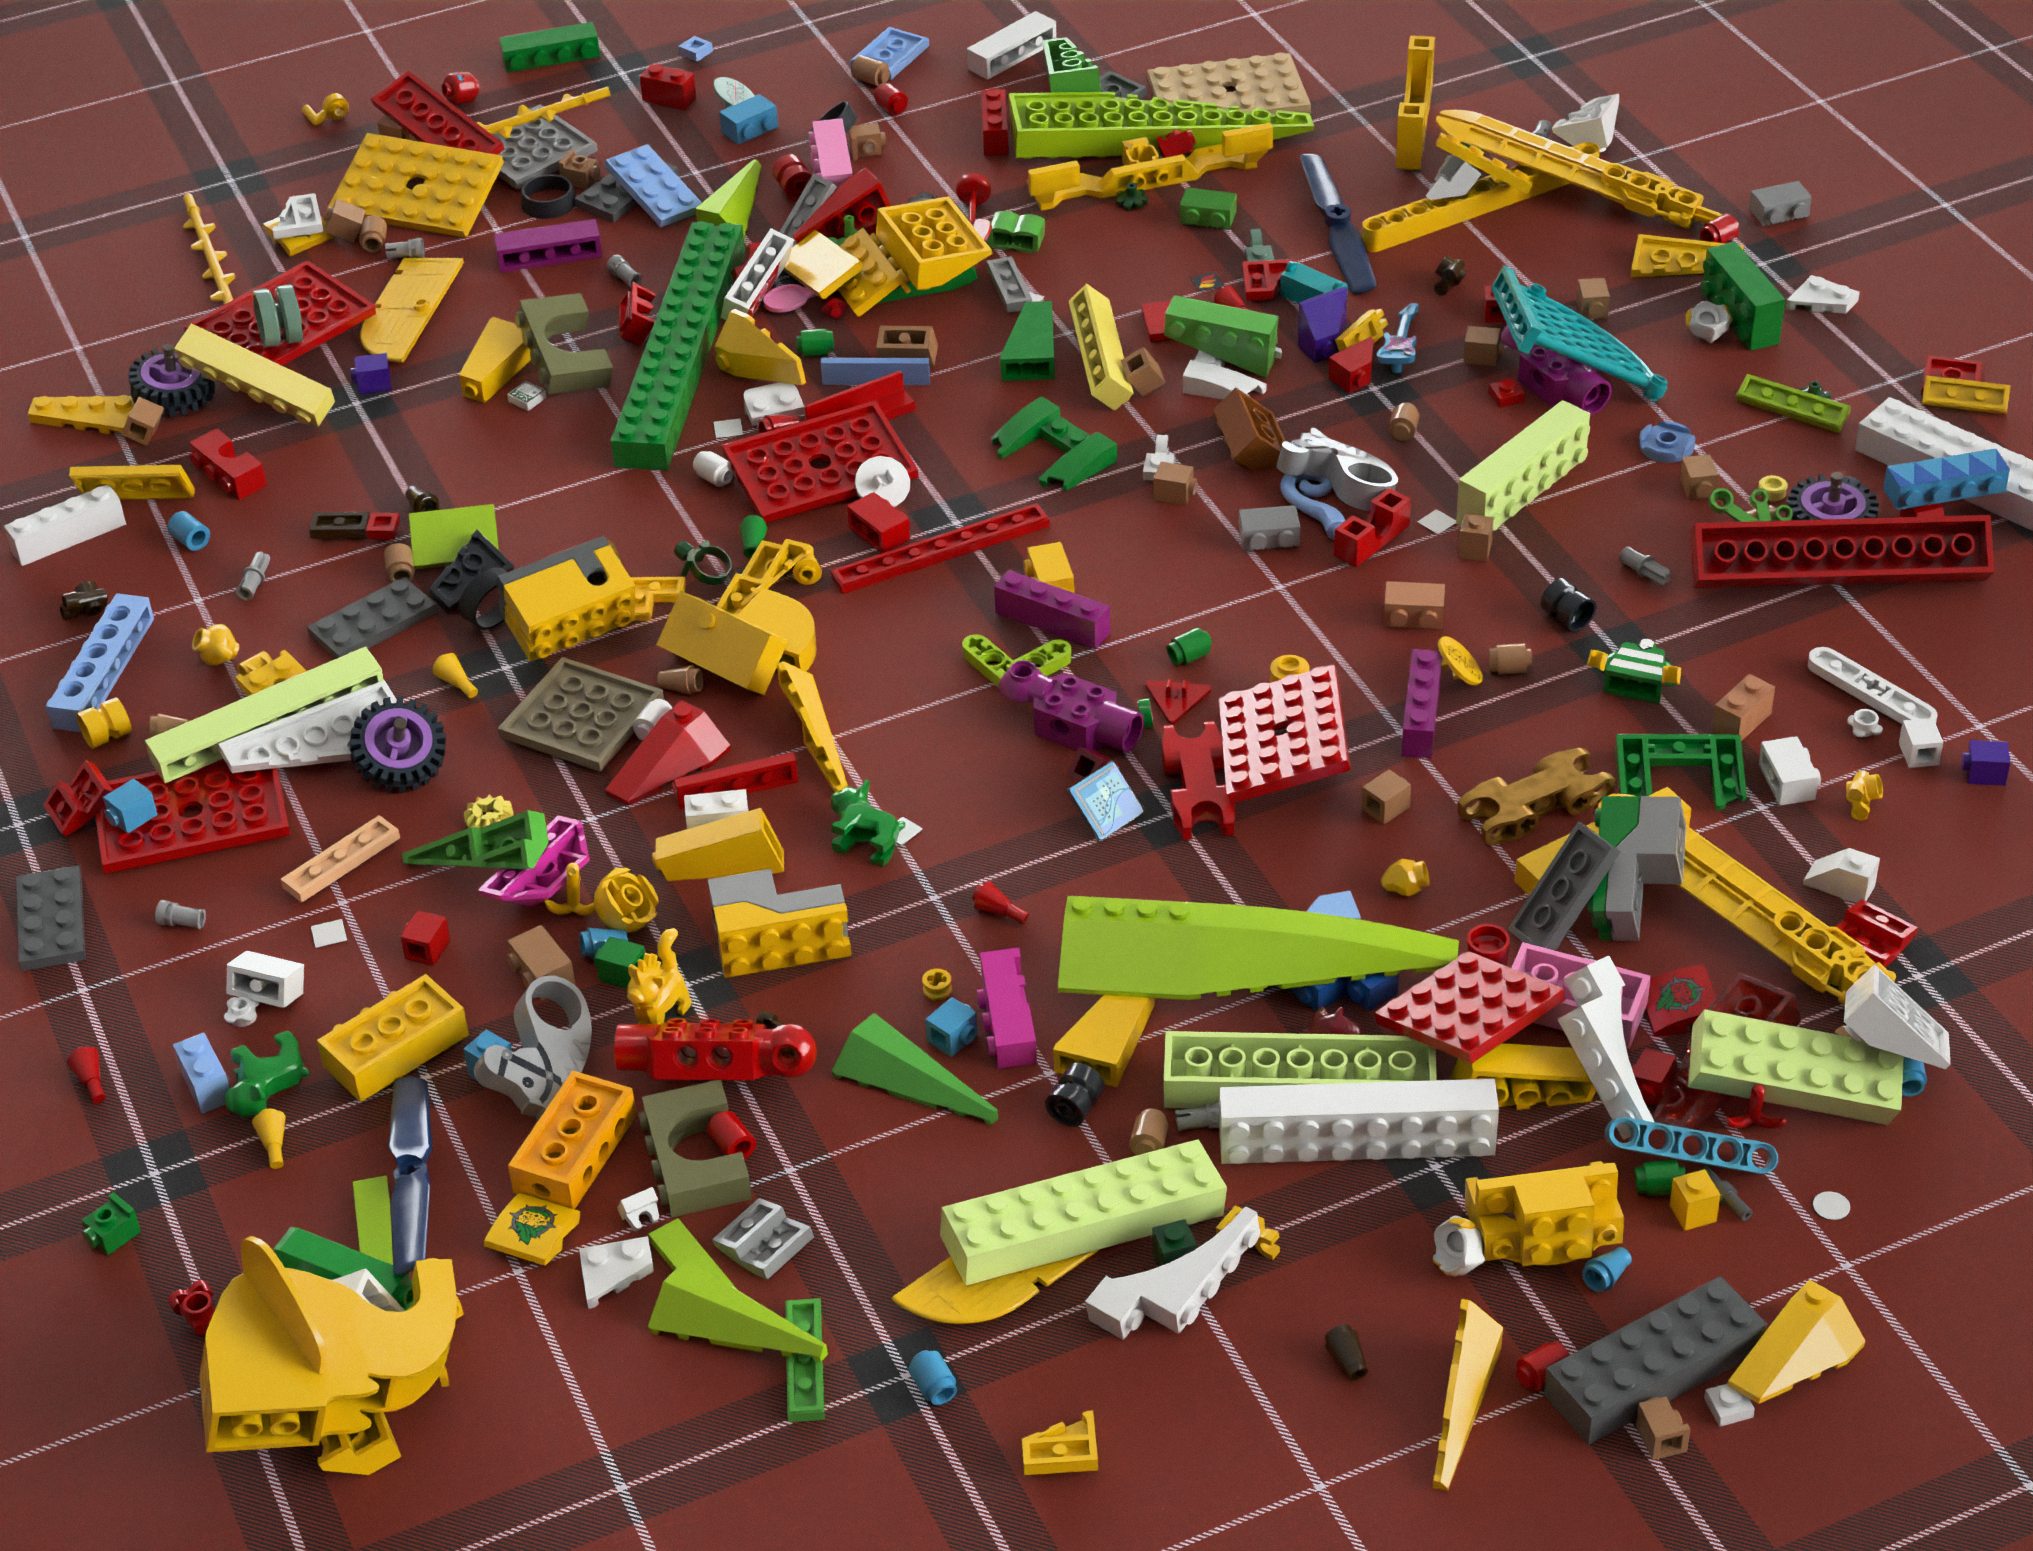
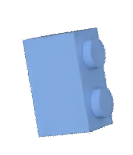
M205 1033L173 1044L180 1072L201 1113L203 1114L225 1105V1093L230 1089L227 1076Z

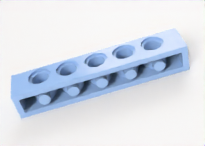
M116 593L111 603L106 606L103 616L95 624L88 640L83 643L80 653L72 661L67 674L60 680L52 698L47 701L46 714L50 718L52 729L81 732L76 713L91 707L98 710L100 703L105 702L154 620L149 597Z

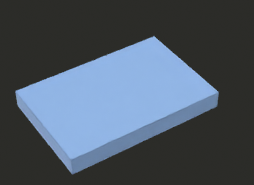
M888 27L850 60L851 68L857 56L869 57L887 63L890 70L889 79L892 80L929 47V38Z

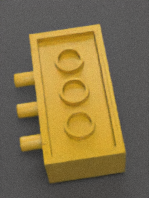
M425 974L397 992H390L384 1000L374 1006L363 1008L359 1015L343 1025L337 1024L331 1032L318 1039L317 1043L323 1067L359 1102H363L392 1084L397 1078L403 1077L469 1036L464 1008Z

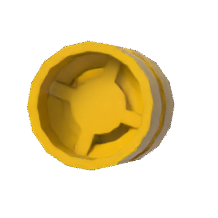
M117 697L100 703L98 710L91 707L76 713L79 728L91 749L107 743L110 736L117 739L132 732L129 717Z

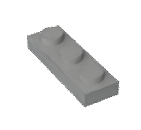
M813 174L779 233L794 239L792 235L834 193L837 186Z
M1012 256L987 261L988 273L1007 313L1022 311L1025 302H1032V297Z

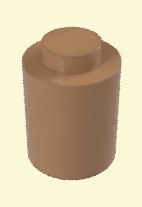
M859 55L852 64L851 75L854 79L879 86L888 81L890 70L887 63Z

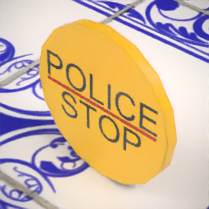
M1448 636L1440 638L1438 640V648L1443 657L1442 670L1446 671L1450 667L1453 679L1460 678L1470 685H1479L1482 682L1483 676L1471 654L1453 638Z

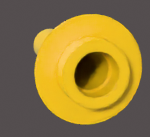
M812 546L811 550L797 562L793 569L794 578L804 585L816 583L822 575L821 567L814 557Z
M454 653L443 654L435 660L433 667L434 676L460 688L469 698L477 695L478 689L468 680Z
M265 1109L253 1118L252 1125L263 1146L268 1151L270 1167L272 1169H279L284 1165L281 1148L286 1116L281 1111Z

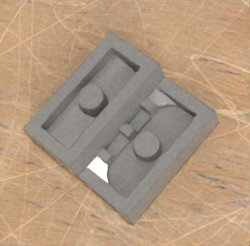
M758 1198L714 1237L712 1241L730 1259L750 1272L768 1280L810 1242L814 1235L810 1226L787 1218L782 1206Z

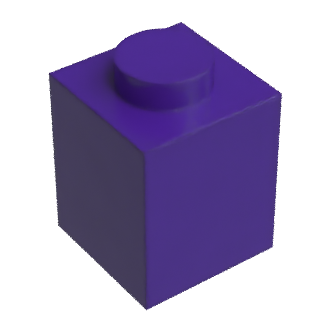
M387 353L354 357L355 368H350L352 384H358L359 394L392 390Z
M1970 740L1968 752H1963L1961 756V770L1966 771L1968 784L2006 786L2010 767L2008 742Z

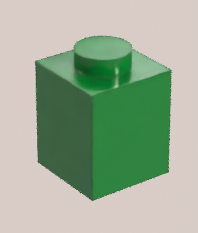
M610 936L603 947L596 951L594 957V965L597 967L599 981L628 988L631 980L628 966L633 964L638 968V959H644V946Z

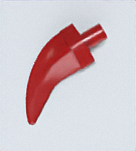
M838 291L823 303L821 311L825 315L838 318L846 309L847 303Z

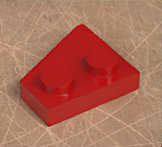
M1292 259L1242 262L1246 301L1273 299L1281 287V274L1286 270L1287 263L1292 261Z

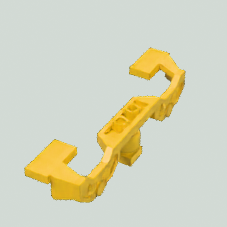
M1271 123L1224 131L1222 132V144L1197 148L1187 158L1182 154L1159 159L1157 150L1153 145H1149L1147 137L1122 141V163L1124 166L1111 168L1103 178L1080 173V165L1076 160L1028 170V191L1031 196L1035 197L1042 211L1052 209L1062 200L1086 195L1101 199L1117 196L1119 191L1126 192L1128 183H1135L1137 190H1148L1198 180L1207 171L1227 167L1243 170L1257 168V161L1268 152V149L1273 148V126Z

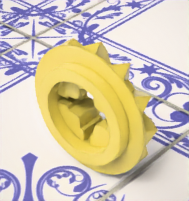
M490 794L484 799L477 797L475 803H467V810L463 812L465 824L468 828H482L514 815L510 801H504L502 795L492 798Z

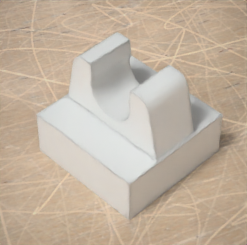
M653 1187L621 1200L617 1207L622 1220L626 1219L634 1231H638L642 1227L639 1221V1215L641 1214L648 1215L652 1224H655L659 1219L656 1204L658 1198Z

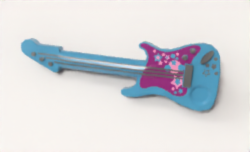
M1411 303L1399 312L1400 323L1396 336H1391L1389 332H1386L1384 334L1385 345L1376 353L1377 362L1391 364V371L1393 373L1402 372V364L1412 363L1416 359L1414 346L1417 344V337L1407 338L1411 320H1414L1415 314L1419 312V304Z

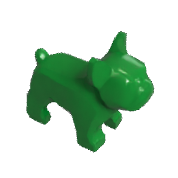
M866 779L859 788L846 786L831 795V808L840 816V821L834 822L831 825V833L840 835L832 840V850L846 854L855 843L870 842V845L878 850L871 855L870 862L883 867L894 854V847L897 843L899 832L905 828V822L897 821L892 814L870 806L871 802L868 801L870 780Z
M285 1031L274 1035L275 1043L281 1046L277 1056L255 1057L245 1045L230 1051L233 1063L238 1064L239 1067L233 1069L238 1083L225 1093L227 1110L237 1113L243 1118L258 1115L259 1112L267 1109L266 1103L270 1096L296 1086L303 1077L310 1076V1071L304 1066L299 1043L291 1032Z

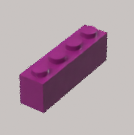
M596 219L494 234L500 272L602 257Z
M1008 570L994 585L995 613L1093 649H1096L1110 634L1109 605Z
M1412 649L1401 756L1432 758L1441 682L1442 655L1440 651Z

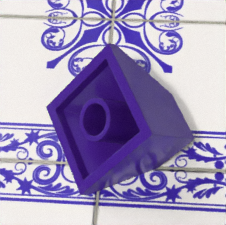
M1345 286L1299 302L1298 347L1314 363L1327 359L1339 352L1335 339L1346 330L1347 288Z

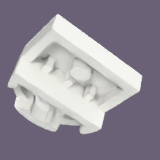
M777 382L751 388L744 392L745 415L749 416L752 426L757 425L758 420L762 419L765 415L799 416L805 414L804 404L794 384Z

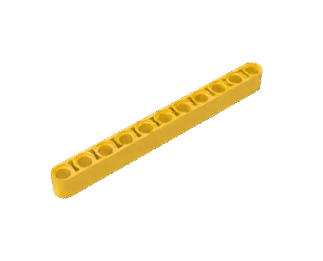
M1584 142L1570 147L1599 158L1600 147L1595 143ZM1521 164L1508 170L1513 173L1519 170L1530 177L1528 181L1532 183V187L1528 194L1489 175L1478 179L1466 195L1430 200L1427 197L1365 219L1362 222V240L1366 251H1382L1570 183Z

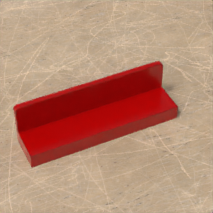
M897 371L805 405L806 420H810L875 400L888 420L915 411L916 407L915 401L904 390L903 373Z
M791 752L674 779L672 789L679 809H684V795L746 789V793L750 794L798 783L796 758L794 753Z

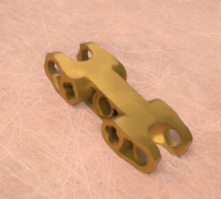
M1584 748L1560 751L1541 759L1535 765L1533 775L1509 785L1499 777L1480 783L1458 800L1457 814L1464 820H1472L1479 817L1489 818L1481 826L1482 834L1480 839L1486 845L1511 842L1532 833L1538 826L1539 817L1564 807L1571 815H1577L1592 809L1601 802L1602 796H1608L1614 791L1615 778L1606 772L1594 775L1583 774L1590 767L1589 759L1591 756ZM1580 758V760L1575 765H1573L1574 761ZM1604 784V786L1599 791L1593 792L1599 786ZM1479 800L1475 805L1467 809L1471 802ZM1496 828H1498V831L1495 834L1491 835V833Z

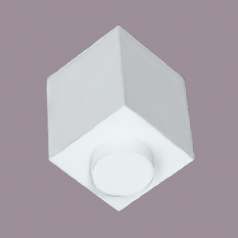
M1934 719L1903 720L1899 745L1908 767L1939 765L1943 740Z

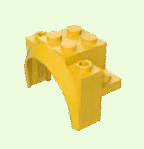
M1602 1161L1590 1162V1166L1483 1180H1478V1177L1465 1179V1209L1470 1221L1475 1224V1227L1481 1233L1485 1261L1509 1259L1521 1263L1522 1266L1557 1265L1577 1259L1592 1257V1252L1599 1246L1623 1243L1624 1215L1617 1200L1618 1170L1615 1162L1603 1164ZM1513 1212L1516 1220L1501 1213Z

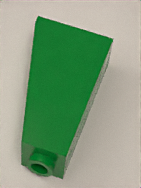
M1052 301L1025 302L1000 355L1001 381L1055 379Z
M291 1226L273 1249L285 1268L305 1271L329 1280H334L366 1268L405 1311L414 1303L409 1273L395 1275L393 1273V1265L303 1229Z

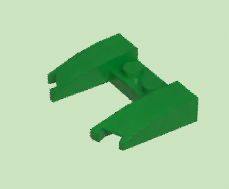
M1042 396L1014 415L991 438L992 445L1000 443L1002 446L997 450V456L1001 460L1040 437L1065 452V455L1038 478L1039 485L1047 487L1049 482L1054 479L1063 481V491H1068L1117 461V443L1098 431L1093 435L1087 434L1060 416V407Z
M1616 734L1614 754L1619 794L1639 797L1651 795L1650 766H1709L1715 811L1725 809L1726 804L1737 799L1745 801L1747 798L1741 735Z

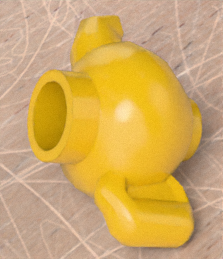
M216 624L208 629L199 628L194 635L192 648L200 652L201 660L206 665L217 666L230 659H234L238 653L239 644L235 642V638L228 627L224 624Z

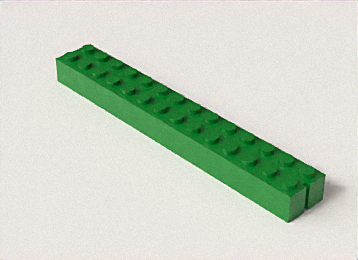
M704 221L691 223L611 438L614 467L668 471L721 321L724 298L734 283L731 271L735 267L740 266L745 252L742 225L723 223L715 226V223Z

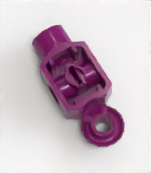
M1506 325L1500 335L1501 341L1509 348L1518 350L1509 327ZM1536 344L1533 345L1529 354L1521 351L1519 356L1518 382L1550 406L1554 407L1564 400L1593 415L1603 409L1610 399L1612 387L1609 382L1596 373L1597 369Z
M1026 660L1014 662L999 682V691L1003 697L1019 703H1034L1035 735L1076 751L1078 747L1096 751L1109 746L1125 753L1132 751L1139 741L1144 725L1142 713L1118 705L1117 692L1067 673L1052 678L1048 677L1037 669L1034 663Z

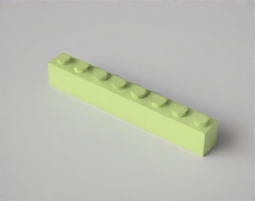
M365 646L145 740L149 759L163 782H170L223 759L218 749V743L383 681L382 668Z

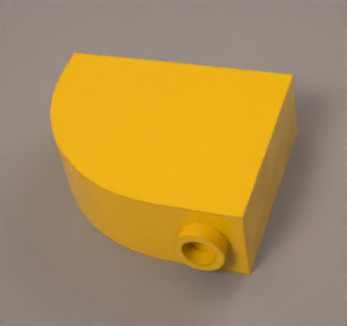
M763 588L737 614V617L788 640L779 663L786 662L807 671L812 665L817 651L815 626L811 613L795 599Z

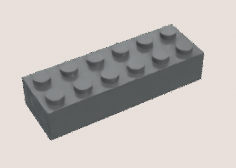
M1719 1276L1547 1367L1544 1396L1581 1438L1590 1445L1636 1420L1638 1404L1653 1397L1661 1398L1665 1396L1671 1401L1743 1362L1766 1332L1767 1323L1722 1276Z

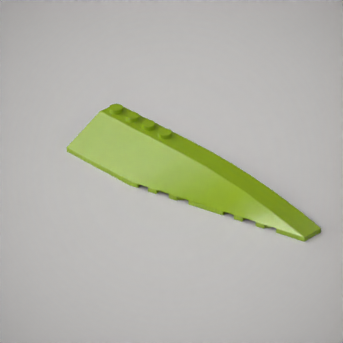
M1115 92L1009 93L1008 97L1013 147L1016 158L1032 159L1033 157L1055 159L1057 157L1081 158L1083 156H1096L1098 158H1105L1107 156H1122V141L1147 137L1149 145H1153L1160 155L1155 142L1156 138L1162 136L1164 141L1166 140L1165 135L1178 129L1180 133L1191 130L1196 144L1193 145L1194 151L1197 148L1222 144V132L1265 123H1271L1273 126V140L1314 131V124L1310 113L1277 110L1275 114H1270V112L1263 108H1254L1250 112L1241 111L1239 106L1229 105V109L1216 108L1217 103L1175 99L1174 103H1169L1161 97H1153L1152 100L1148 101L1139 100L1138 95L1128 94L1127 98L1115 97Z
M1067 896L1058 992L1194 1000L1201 999V994L1216 992L1217 997L1231 995V990L1247 988L1250 989V993L1264 991V988L1273 985L1286 989L1335 983V978L1350 976L1351 981L1365 979V974L1383 972L1384 976L1388 977L1396 976L1402 970L1412 969L1414 973L1437 971L1458 958L1459 940L1382 923L1297 910L1230 904Z

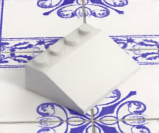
M1875 964L1846 991L1844 1022L1847 1025L1844 1028L1856 1041L1860 1042L1863 1039L1869 1046L1943 1069L1951 1065L1949 1033Z

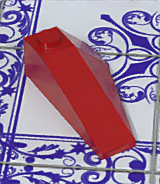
M681 700L660 718L607 786L605 793L630 806L659 792L661 785L677 778L686 777L687 773L697 768L703 771L711 767L731 750L730 744L705 711Z

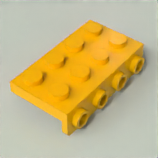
M862 228L854 235L849 236L839 246L857 258L864 267L859 273L838 288V291L858 317L900 285L906 293L911 291L906 284L910 281L874 232L869 235Z

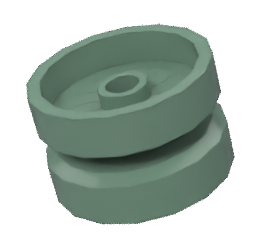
M286 284L276 287L275 303L271 292L267 288L253 290L255 317L264 348L279 345L281 341L280 329L284 340L288 344L302 342L301 314L292 285Z

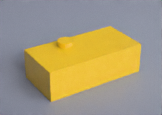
M680 591L656 645L745 689L765 695L788 640L698 597Z

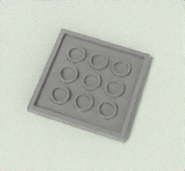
M539 104L531 108L530 110L533 111L542 108L543 106ZM554 115L551 122L541 118L513 127L508 139H505L499 133L492 134L504 146V150L498 154L504 160L498 177L515 189L522 188L527 181L534 177L551 174L559 170V161L570 150H574L575 155L585 157L598 151L595 141L557 115Z

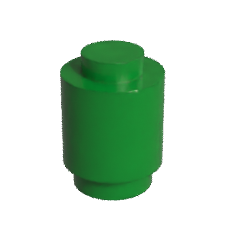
M826 328L801 330V336H796L797 352H803V357L828 355V352H835L833 330L826 331Z
M1195 627L1171 639V643L1166 645V651L1169 659L1175 666L1180 664L1185 666L1209 654L1212 640L1205 630L1202 631L1200 628Z
M1677 1160L1643 1162L1642 1166L1634 1167L1637 1195L1646 1194V1197L1671 1195L1673 1178L1686 1175L1685 1167H1678Z

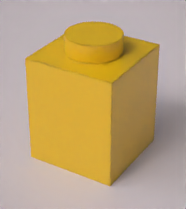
M1706 1170L1673 1178L1669 1206L1684 1231L1717 1222L1720 1193Z

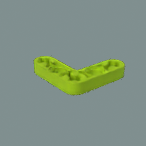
M982 635L967 636L962 642L964 659L998 688L1004 673L1009 670L1014 662L1026 660L1034 664H1040L1042 666L1037 669L1048 676L1064 668L1072 660L1071 645L1067 641L1060 639L1052 640L1015 660H1012ZM992 661L1000 663L998 665L993 666L987 665L988 662Z

